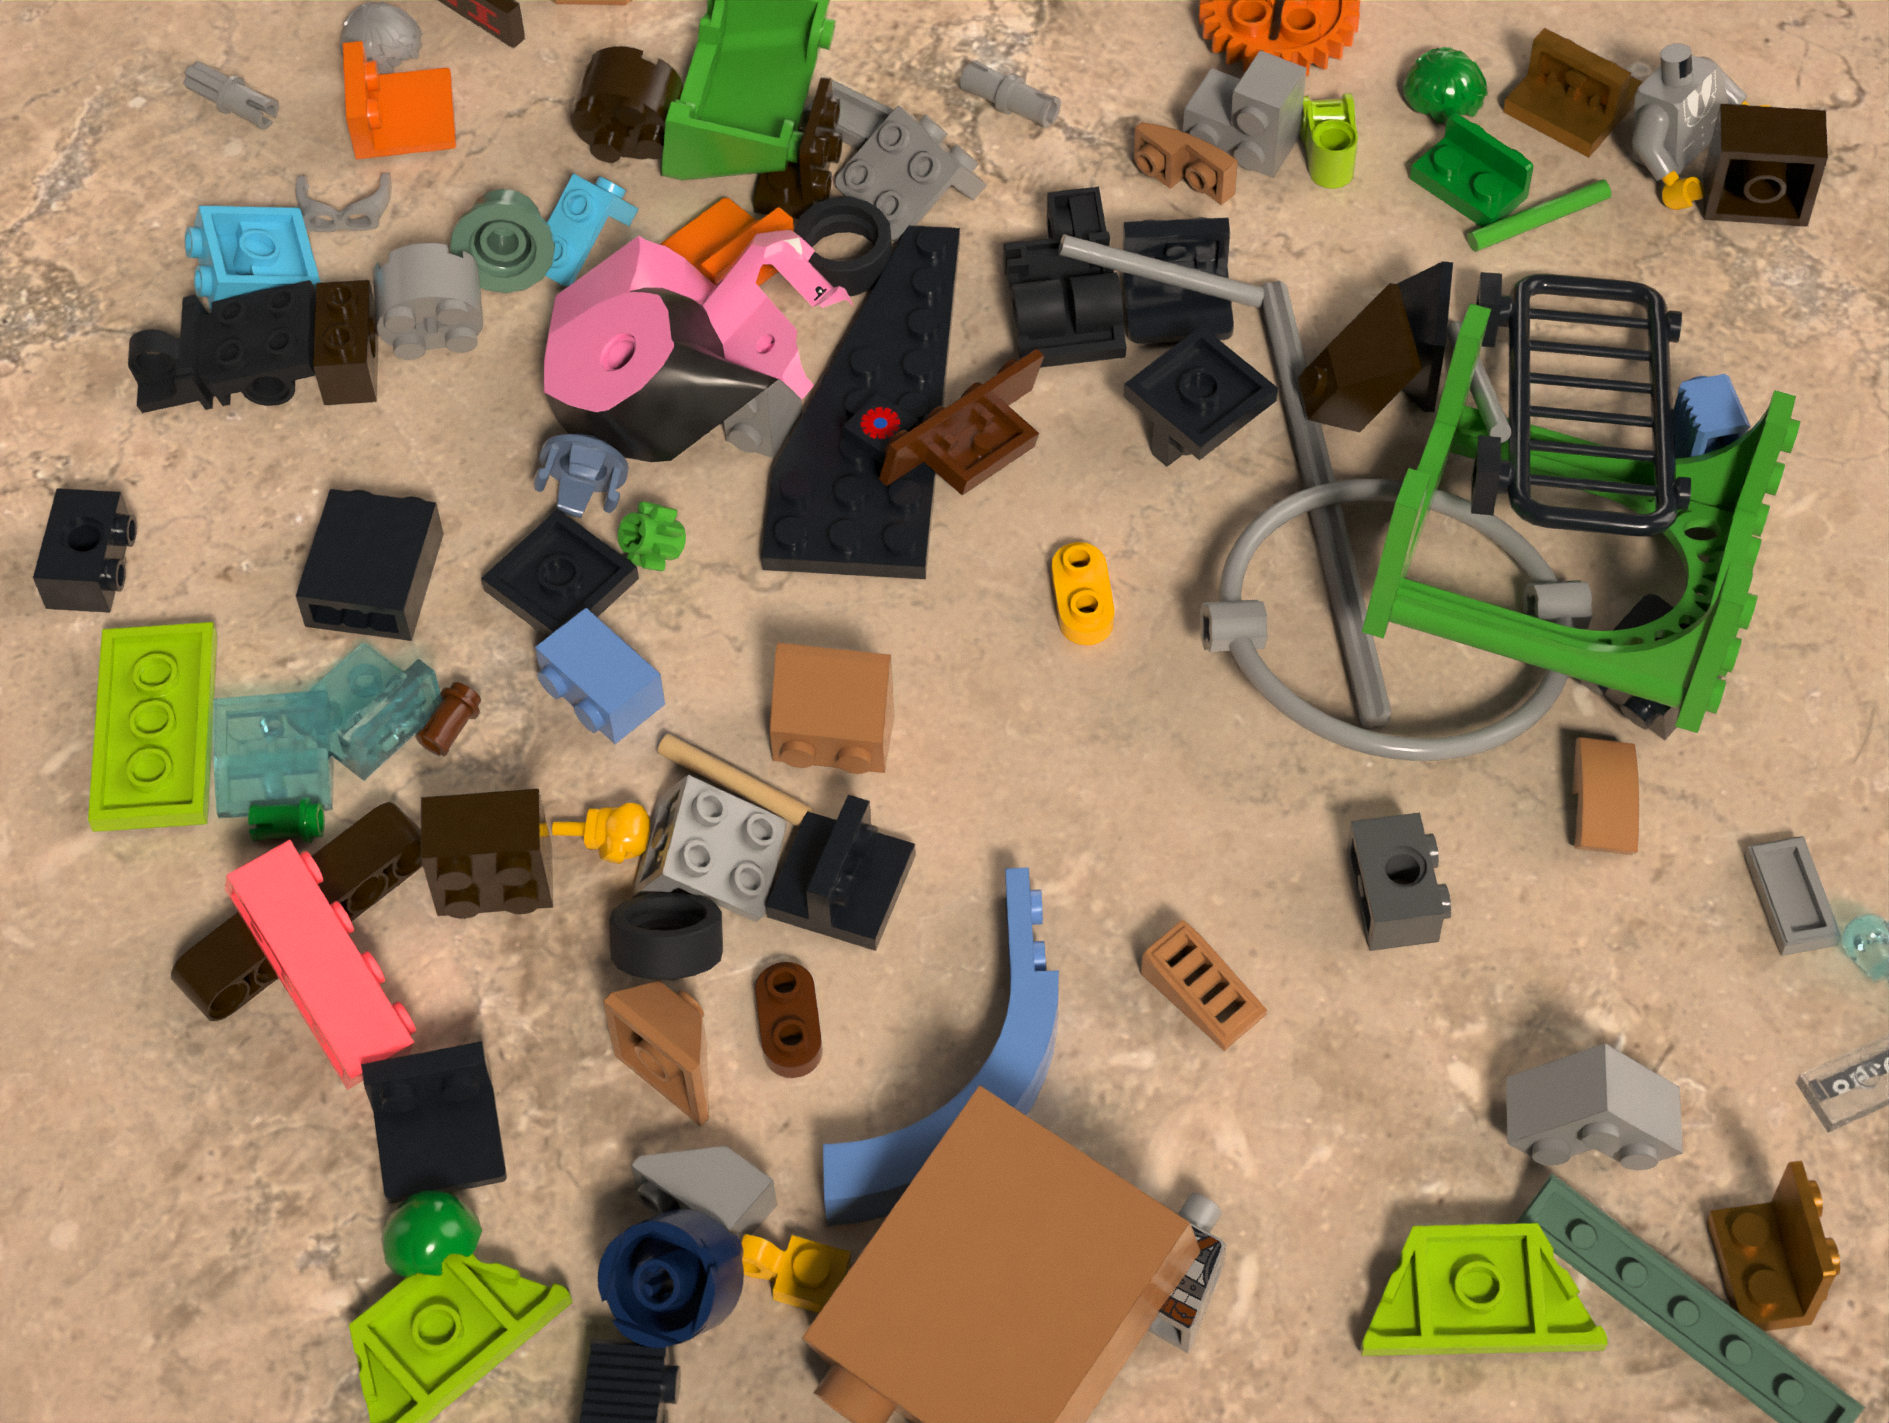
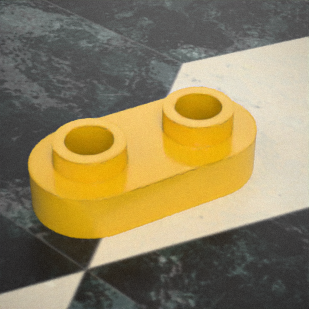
M1084 542L1067 544L1061 547L1052 559L1051 578L1059 627L1062 634L1073 643L1079 645L1098 644L1111 634L1114 627L1115 609L1106 558L1097 547ZM1073 564H1084V565H1086V566H1084V567H1074V566H1072V565H1073ZM1088 607L1093 608L1095 610L1091 613H1083L1079 611V609H1085Z

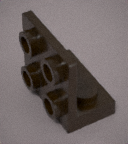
M820 78L806 127H798V131L804 133L799 150L798 163L789 161L786 171L761 173L753 199L755 213L768 215L780 207L792 218L799 219L812 205L829 199L832 184V173L829 171L830 164L839 163L843 144L842 133L835 132L839 122L841 104L839 98H833L832 78Z

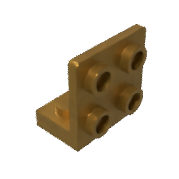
M1802 1160L1788 1162L1771 1202L1711 1210L1706 1220L1730 1306L1764 1331L1812 1325L1823 1301L1827 1299L1828 1291L1835 1277L1840 1273V1257L1837 1245L1833 1238H1825L1819 1218L1823 1213L1820 1188L1815 1180H1808Z

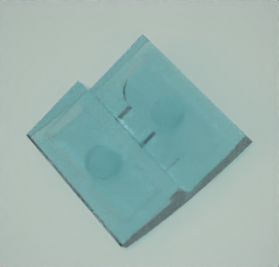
M327 690L214 698L213 758L216 811L219 819L247 817L250 806L254 804H259V806L300 804L302 798H310L312 803H321L324 810H333L334 761L330 752L331 701Z

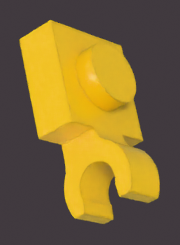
M744 1234L741 1242L744 1250L742 1258L744 1275L775 1282L773 1300L816 1313H820L844 1279L850 1264V1251L791 1235L786 1251L777 1248L773 1243L753 1235Z

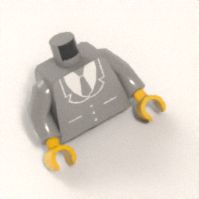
M1674 43L1667 45L1661 50V66L1636 91L1632 144L1633 162L1646 166L1656 181L1663 180L1665 183L1662 191L1664 204L1670 209L1680 210L1692 207L1691 201L1700 200L1704 197L1703 184L1697 177L1691 176L1680 179L1678 175L1711 143L1720 104H1749L1745 101L1747 94L1712 59L1694 56L1689 46ZM1765 104V105H1757V106L1771 107V106L1766 105V104Z

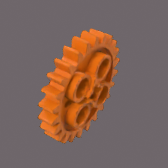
M1200 0L1198 22L1199 25H1203V39L1212 40L1213 53L1226 51V64L1230 65L1240 59L1243 60L1244 73L1260 50L1306 67V76H1309L1311 63L1325 70L1328 66L1329 56L1340 60L1343 55V47H1351L1353 45L1354 33L1358 32L1360 0H1285L1278 38L1270 40L1272 22L1275 20L1278 0Z

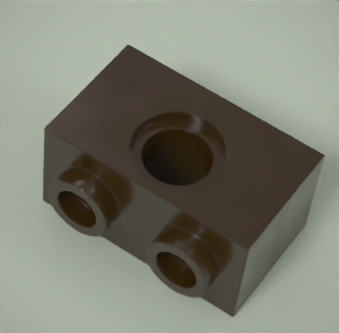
M370 280L317 283L313 367L324 405L377 402L379 334Z

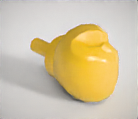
M634 802L625 803L618 808H590L587 812L586 822L554 821L552 824L553 836H584V844L587 849L598 850L600 859L621 864L625 859L640 856L646 850L651 831V821L648 813L643 806Z

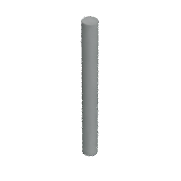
M1063 235L1059 244L1058 255L1240 304L1259 308L1264 297L1263 287L1072 236Z
M1453 322L1447 328V337L1453 351L1462 322ZM1478 356L1470 391L1489 436L1501 437V443L1510 438L1512 431L1482 361Z

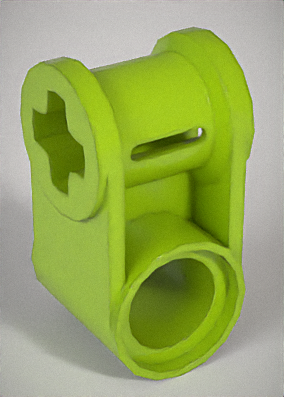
M1343 93L1341 99L1311 100L1309 96H1304L1300 136L1305 145L1309 175L1317 185L1324 188L1335 189L1344 187L1354 177L1358 142L1352 93Z

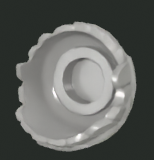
M368 2L354 9L343 22L344 27L341 32L339 46L342 56L343 43L363 41L367 61H376L378 71L382 74L393 73V67L399 66L401 61L408 60L409 57L412 59L419 57V50L422 48L421 36L423 34L416 21L399 7H393L386 2Z

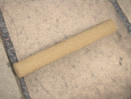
M666 734L658 746V754L799 828L807 811L813 813L811 807L671 734Z

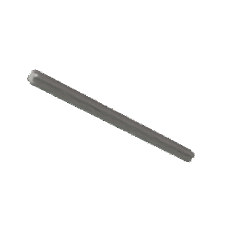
M1280 280L1273 283L1265 282L1260 286L1264 288L1261 309L1304 489L1335 482L1321 423L1308 420L1297 378L1307 365L1288 287ZM1341 503L1310 510L1360 723L1366 728L1383 727L1390 722L1391 707L1373 635L1362 632L1367 610Z

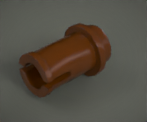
M453 682L450 688L446 687L439 693L441 702L422 730H419L415 736L420 745L438 756L442 755L445 757L468 720L476 719L480 714L478 708L481 703L480 696L473 689L459 682Z

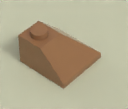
M661 981L610 993L603 1000L615 1057L701 1127L709 1119L707 1040L703 1022L704 1011L701 1006L688 993L680 990L675 994Z

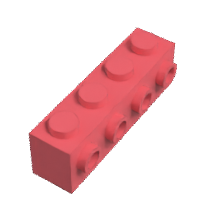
M288 840L227 874L225 891L342 1083L349 1090L363 1081L361 1064L410 1054L414 1044L410 1035L416 1032V1028L404 1006L399 1001L391 1005L381 989L380 984L385 982V978L374 957L368 951L360 954L349 937V934L354 932V927L342 905L338 901L329 904L318 884L323 882V877L312 856L307 851L298 854L292 842Z

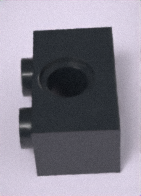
M56 489L33 575V580L46 609L111 612L115 592H121L125 584L126 568L124 556L126 548L134 545L137 534L135 515L129 514L121 492Z

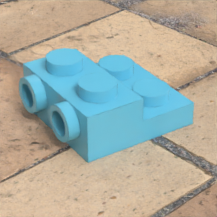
M199 206L194 226L187 227L186 255L188 258H197L199 263L194 274L195 292L198 297H207L210 311L213 301L308 280L312 282L315 288L317 283H321L300 208Z

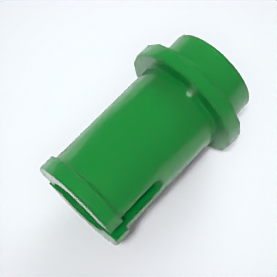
M302 798L300 804L251 805L248 813V825L256 824V828L249 830L251 840L301 838L303 843H312L314 837H322L324 834L325 816L321 803H312L310 798Z

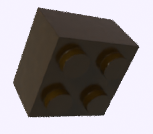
M1720 104L1703 171L1704 220L1808 227L1828 159L1826 110Z
M539 788L421 797V862L437 916L449 915L453 918L466 919L474 917L479 913L508 911L513 914H528L541 908H553L552 844Z

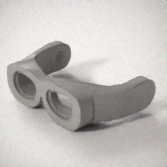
M381 173L380 186L376 193L352 203L342 211H337L326 204L309 198V184L306 175L297 176L296 198L306 230L334 232L337 230L364 231L377 228L379 226V219L391 198L392 184L390 173ZM355 214H364V215H366V216H364V217H362V218H359V219H350V218H349L351 215H355ZM318 216H329L333 220H325Z

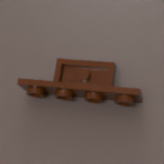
M1035 349L1020 360H1009L994 377L985 383L976 382L972 384L959 400L946 408L944 406L935 408L926 417L924 422L909 432L906 430L898 432L884 449L886 458L879 480L888 486L925 462L963 496L1034 448L1039 432L1010 408L1009 405L1032 391L1044 354Z

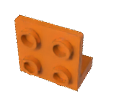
M363 41L343 43L346 120L356 159L448 150L456 147L451 70L449 68L379 75L377 62L367 61Z
M725 197L659 245L668 247L684 257L716 286L756 234L792 230L794 232L793 218L778 207L763 219L756 220L730 198ZM763 264L760 268L756 284L760 286L779 271L773 264Z

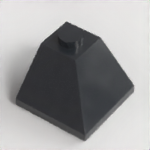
M1442 261L1397 283L1422 370L1402 391L1424 412H1435L1446 346L1453 262Z

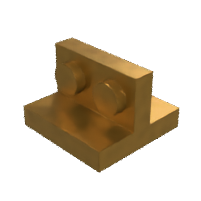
M1544 27L1533 40L1528 73L1505 99L1503 113L1589 158L1635 106V94L1643 82L1631 76V72L1618 66L1616 63L1606 60L1577 45L1572 40L1564 38Z

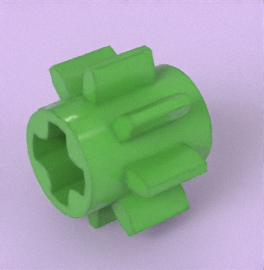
M641 501L639 502L638 513L632 512L625 515L618 528V543L624 552L629 553L627 560L636 566H641L643 569L662 572L665 570V560L679 558L685 547L686 533L683 525L675 520L678 511L674 508Z

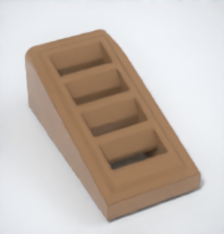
M1185 920L1177 923L1142 955L1141 975L1223 1051L1227 1050L1267 1014V1009L1204 938ZM1183 955L1184 958L1171 968L1170 965ZM1199 969L1203 975L1190 986H1187L1184 980L1195 970ZM1215 986L1222 990L1206 1005L1200 1001ZM1234 1001L1240 1008L1221 1024L1216 1019V1016Z

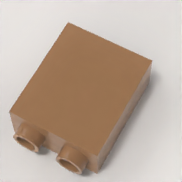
M979 1085L802 1337L820 1358L831 1366L813 1394L851 1423H887L894 1411L911 1423H1085L1156 1319L1160 1308L1201 1251L1191 1224Z

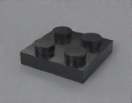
M557 509L481 578L486 593L544 636L549 637L585 608L596 617L600 616L639 579L636 565Z

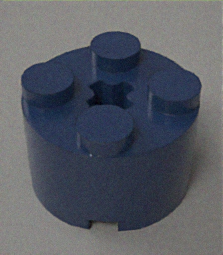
M689 1209L667 1211L632 1225L609 1243L599 1265L598 1290L602 1302L607 1301L615 1317L612 1322L619 1332L628 1339L652 1348H665L680 1344L719 1326L732 1313L742 1293L744 1281L742 1262L744 1250L742 1243L735 1234L728 1232L714 1218L702 1212Z

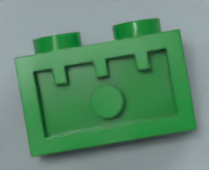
M1455 112L1447 119L1444 138L1411 166L1410 180L1480 227H1484L1506 218L1528 198L1534 165L1521 152L1511 149L1488 134L1480 125L1470 122Z

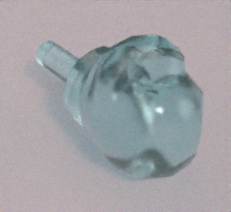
M1859 914L1847 923L1841 941L1846 954L1858 967L1869 974L1874 983L1880 982L1885 978L1889 982V921L1879 914Z

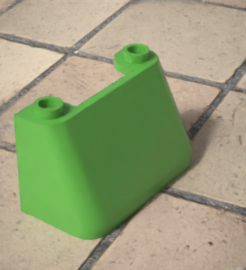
M708 0L707 13H705L704 17H701L699 23L698 42L680 100L671 101L666 117L662 160L663 177L686 181L786 171L789 161L798 163L799 150L804 136L803 132L798 131L820 49L830 50L836 20L827 18L830 0Z

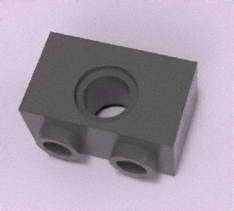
M1420 812L1351 821L1346 851L1369 950L1374 951L1439 942L1443 920L1451 917V901L1447 885L1445 883L1437 884L1434 868H1438L1439 864L1437 842L1433 833L1425 834ZM1401 877L1409 880L1411 883L1406 885L1397 884L1390 880V878Z

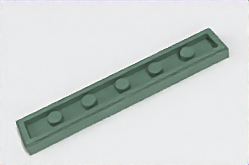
M1550 1175L1515 1223H1538L1554 1248L1553 1253L1778 1423H1855L1866 1408L1556 1175Z

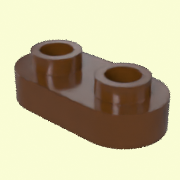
M792 962L776 963L766 968L760 974L755 988L763 1056L767 1066L775 1074L786 1078H798L811 1073L820 1063L823 1053L815 984L813 977L803 966ZM789 983L795 986L788 993H780L775 990L780 984ZM791 1035L802 1039L794 1046L782 1043L785 1037Z

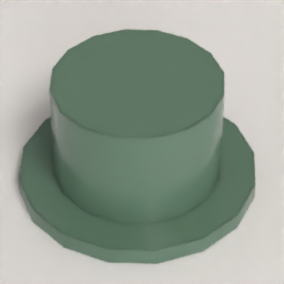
M499 189L489 191L479 197L472 208L461 215L452 230L450 252L463 258V251L474 257L478 264L481 288L487 291L510 293L526 290L543 279L553 263L555 242L550 226L540 216L538 207L529 197L518 191Z

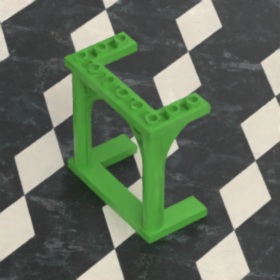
M1470 303L1457 337L1436 420L1418 469L1408 468L1395 502L1362 632L1384 639L1389 622L1438 636L1677 708L1679 713L1675 727L1698 733L1705 712L1716 714L1727 682L1719 679L1718 676L1726 677L1727 672H1732L1742 642L1741 638L1736 637L1739 628L1748 629L1758 596L1750 594L1748 591L1762 539L1752 535L1761 537L1770 509V505L1762 503L1765 493L1776 495L1784 472L1785 464L1777 462L1780 451L1791 453L1801 421L1791 418L1796 396L1774 390L1768 408L1760 420L1741 438L1707 454L1675 459L1676 478H1691V497L1688 510H1678L1675 523L1663 532L1679 554L1686 577L1685 593L1670 612L1651 623L1615 631L1584 630L1555 624L1405 579L1450 453L1475 459L1478 435L1489 436L1479 410L1465 406L1491 309ZM1531 425L1532 440L1603 446ZM1508 440L1501 443V460L1508 461ZM1531 451V474L1654 486L1653 462ZM1581 490L1611 499L1634 510L1638 514H1649L1655 511V497ZM1696 527L1707 528L1714 531L1718 536L1711 540H1695L1685 535L1684 531ZM1697 556L1710 557L1708 563H1705L1698 559ZM1685 623L1691 626L1682 629L1679 624Z

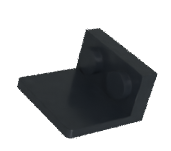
M482 1041L361 1064L364 1088L374 1113L383 1189L388 1203L403 1202L410 1196L425 1190L449 1193L500 1183L507 1179L492 1074Z

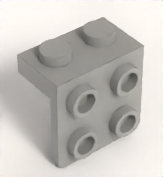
M899 105L835 179L836 187L846 197L868 201L883 212L890 223L891 241L895 243L900 242L908 226H916L951 185L972 200H975L987 186L973 172L979 165L977 161L959 145L956 144L950 149L942 141L948 134L927 114H924L918 120Z

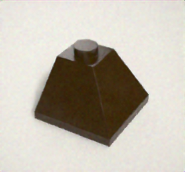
M1389 283L1299 375L1297 379L1308 420L1360 433L1422 370L1399 285Z

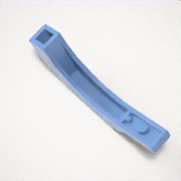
M1029 867L1005 868L1011 993L1007 1016L991 1055L978 1074L959 1094L928 1117L884 1136L855 1142L823 1144L824 1204L827 1226L860 1223L887 1217L979 1085L1026 1116L1033 1107L1045 1082L1054 1053L1058 1028L1059 970L1046 971L1045 942L1033 941L1032 925H1043L1041 889L1030 890Z

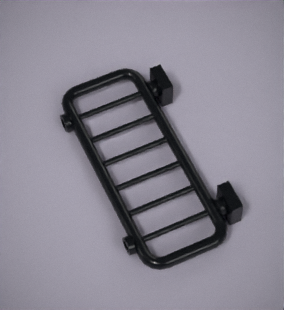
M1481 272L1476 305L1491 309L1481 347L1495 348L1498 327H1509L1508 423L1512 433L1508 439V461L1501 460V437L1478 435L1471 477V514L1493 516L1497 493L1508 494L1512 510L1522 520L1535 526L1636 537L1654 536L1665 532L1675 523L1678 510H1688L1691 497V478H1676L1669 342L1678 343L1682 312L1668 311L1664 297L1656 289L1633 281L1557 274H1532L1517 281L1512 286L1510 295L1505 296L1502 295V274ZM1538 294L1632 302L1646 309L1647 319L1530 308V297ZM1530 319L1647 329L1648 351L1530 340ZM1530 351L1649 361L1650 383L1530 372ZM1530 383L1650 394L1651 417L1531 406ZM1530 416L1652 428L1653 451L1532 440ZM1531 451L1653 462L1654 486L1531 474ZM1531 485L1655 497V511L1649 514H1633L1544 505L1531 497Z

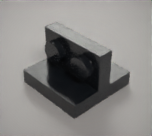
M1200 326L1124 383V398L1154 422L1152 455L1166 467L1183 454L1185 456L1192 454L1200 461L1277 401L1278 387L1203 326Z
M847 795L837 820L807 811L766 904L767 918L876 951L916 856L915 843L878 833V827L871 825L870 801Z

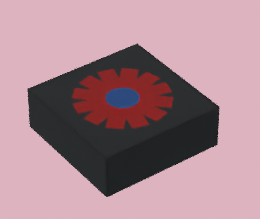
M876 393L842 426L843 438L884 465L886 458L884 449L888 442L898 432L902 430L909 432L919 426V420Z

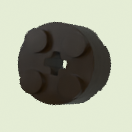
M624 46L607 47L598 50L592 55L590 63L586 65L571 110L570 120L578 136L591 146V154L595 158L606 163H614L620 157L640 160H656L663 157L666 117L671 101L680 100L683 91V83L680 76L667 62L659 58L656 65L642 59V50Z

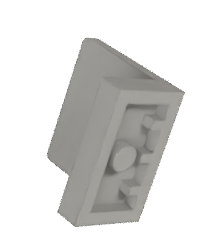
M687 775L657 799L651 822L649 841L642 855L631 898L655 893H675L682 889L691 894L706 898L716 905L752 921L760 920L765 916L766 904L770 896L787 826L786 820Z

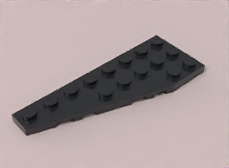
M910 225L907 227L773 468L761 556L763 570L926 579L937 473L923 462L886 486L879 480L883 464L844 439L842 426L876 393L917 418L919 425L924 422L926 417L935 408L944 406L960 249V228Z

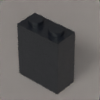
M330 489L296 593V599L305 627L412 641L444 535L436 502L425 501L413 496L398 498L375 495L364 490L344 491Z

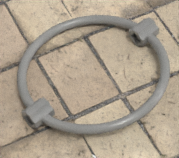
M1352 479L1317 485L1278 501L1258 515L1237 538L1227 556L1221 574L1219 602L1202 604L1200 636L1204 650H1209V652L1231 651L1246 677L1265 699L1301 727L1340 746L1369 755L1409 761L1456 759L1486 752L1522 735L1550 710L1561 694L1569 676L1546 670L1540 685L1533 695L1509 716L1473 732L1440 738H1410L1376 733L1352 726L1314 708L1287 688L1269 670L1256 650L1265 649L1268 638L1267 613L1263 601H1258V599L1241 600L1243 579L1248 564L1262 542L1289 520L1310 510L1336 503L1352 501L1396 502L1403 481ZM1437 489L1430 510L1457 519L1493 540L1508 552L1532 579L1533 583H1527L1523 593V614L1567 627L1588 629L1593 616L1591 610L1592 594L1587 582H1581L1580 580L1558 581L1538 551L1506 522L1495 515L1471 514L1470 501Z

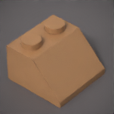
M777 643L770 718L773 761L784 762L797 768H806L812 765L840 768L852 774H863L868 771L885 773L894 722L891 654Z

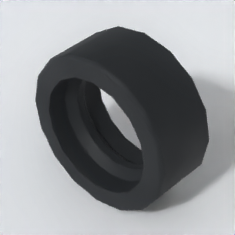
M853 197L829 198L812 205L800 216L794 228V233L799 235L812 248L822 238L835 233L850 232L862 235L873 242L874 247L869 252L851 261L826 259L816 252H813L808 260L833 288L840 286L846 289L849 296H857L874 289L892 256L890 223L883 212L868 201Z
M655 893L641 895L624 901L612 910L609 920L611 960L619 970L629 975L647 979L673 980L706 972L721 961L723 953L722 911L714 902L706 898L686 893Z

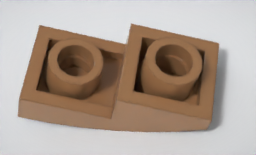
M1144 122L1135 127L1134 162L1144 174L1149 177H1155L1169 189L1185 178L1197 192L1205 193L1220 205H1223L1235 195L1238 160L1214 145L1176 129Z
M1578 737L1575 745L1572 795L1578 796L1574 849L1623 855L1638 853L1639 779L1635 744Z

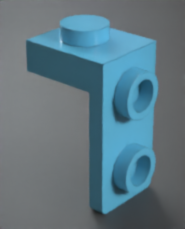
M572 174L547 222L554 238L555 249L553 263L546 273V277L565 287L573 284L608 216L630 227L639 208L622 200L627 190L601 176L598 177L594 185L578 175Z

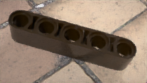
M387 802L374 808L312 855L323 877V882L318 884L329 904L338 901L352 922L423 866L421 862V829L395 803ZM239 912L187 950L177 960L171 971V980L210 1021H219L227 1018L278 979L277 974Z

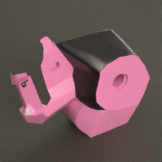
M792 230L756 234L716 286L684 257L673 250L637 236L555 296L544 357V394L556 419L568 434L582 433L595 436L610 444L624 458L646 462L672 461L777 380H782L801 399L814 386L806 377L801 366L796 344L797 329L756 284L760 268L763 264H773L812 307L820 305L823 308L843 300H847L853 307L854 305L845 288L840 286L833 288L808 261L815 250Z

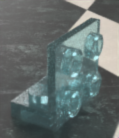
M362 643L286 711V717L290 724L365 781L426 724L441 702L442 697L435 671L420 659L416 660L403 672L371 646Z

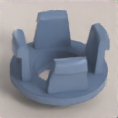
M582 433L558 435L545 441L542 446L540 462L543 468H539L535 474L534 488L538 492L543 491L551 475L559 481L556 510L558 509L566 515L578 518L582 517L593 492H606L603 509L607 513H612L620 499V492L615 490L626 482L629 466L623 455L602 439Z

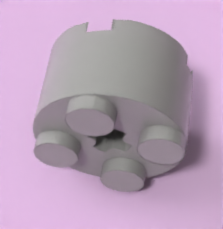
M418 243L403 246L388 253L389 262L380 267L379 262L373 269L377 331L381 339L393 347L396 357L413 360L422 357L425 354V350L447 347L452 352L464 353L471 351L477 346V336L483 328V312L478 264L471 254L463 251V258L449 254L448 245Z

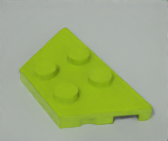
M1538 1223L1427 1225L1412 1227L1362 1341L1361 1356L1604 1351L1608 1345V1340L1602 1326H1596L1579 1299L1578 1294L1580 1290L1570 1274L1555 1260L1553 1255L1554 1248Z
M458 1254L447 1256L442 1262L443 1274L440 1276L417 1273L415 1276L404 1279L349 1324L370 1423H428L573 1303L570 1292L564 1286L553 1283L552 1287H548L520 1276L519 1270L505 1265L480 1262L474 1254H471L469 1257Z

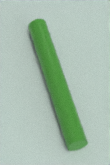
M1602 179L1471 231L1467 234L1469 246L1474 252H1477L1610 199L1611 188L1608 182Z

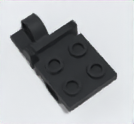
M1099 187L1048 192V239L1003 244L1004 274L1007 275L1019 358L1021 359L1035 349H1038L1044 354L1040 368L1126 358L1127 346L1123 328V301L1117 272H1114L1113 269L1058 255L1059 244L1063 235L1109 246L1110 235L1109 231L1106 230Z
M308 280L213 301L211 313L209 314L196 295L186 296L182 299L180 338H175L164 331L149 329L135 333L129 341L128 367L138 384L137 407L142 413L197 401L201 403L205 410L213 409V397H216L222 406L230 405L231 394L241 392L249 401L259 405H280L288 402L294 396L295 380L316 376L313 367L316 288ZM146 352H156L160 354H149Z

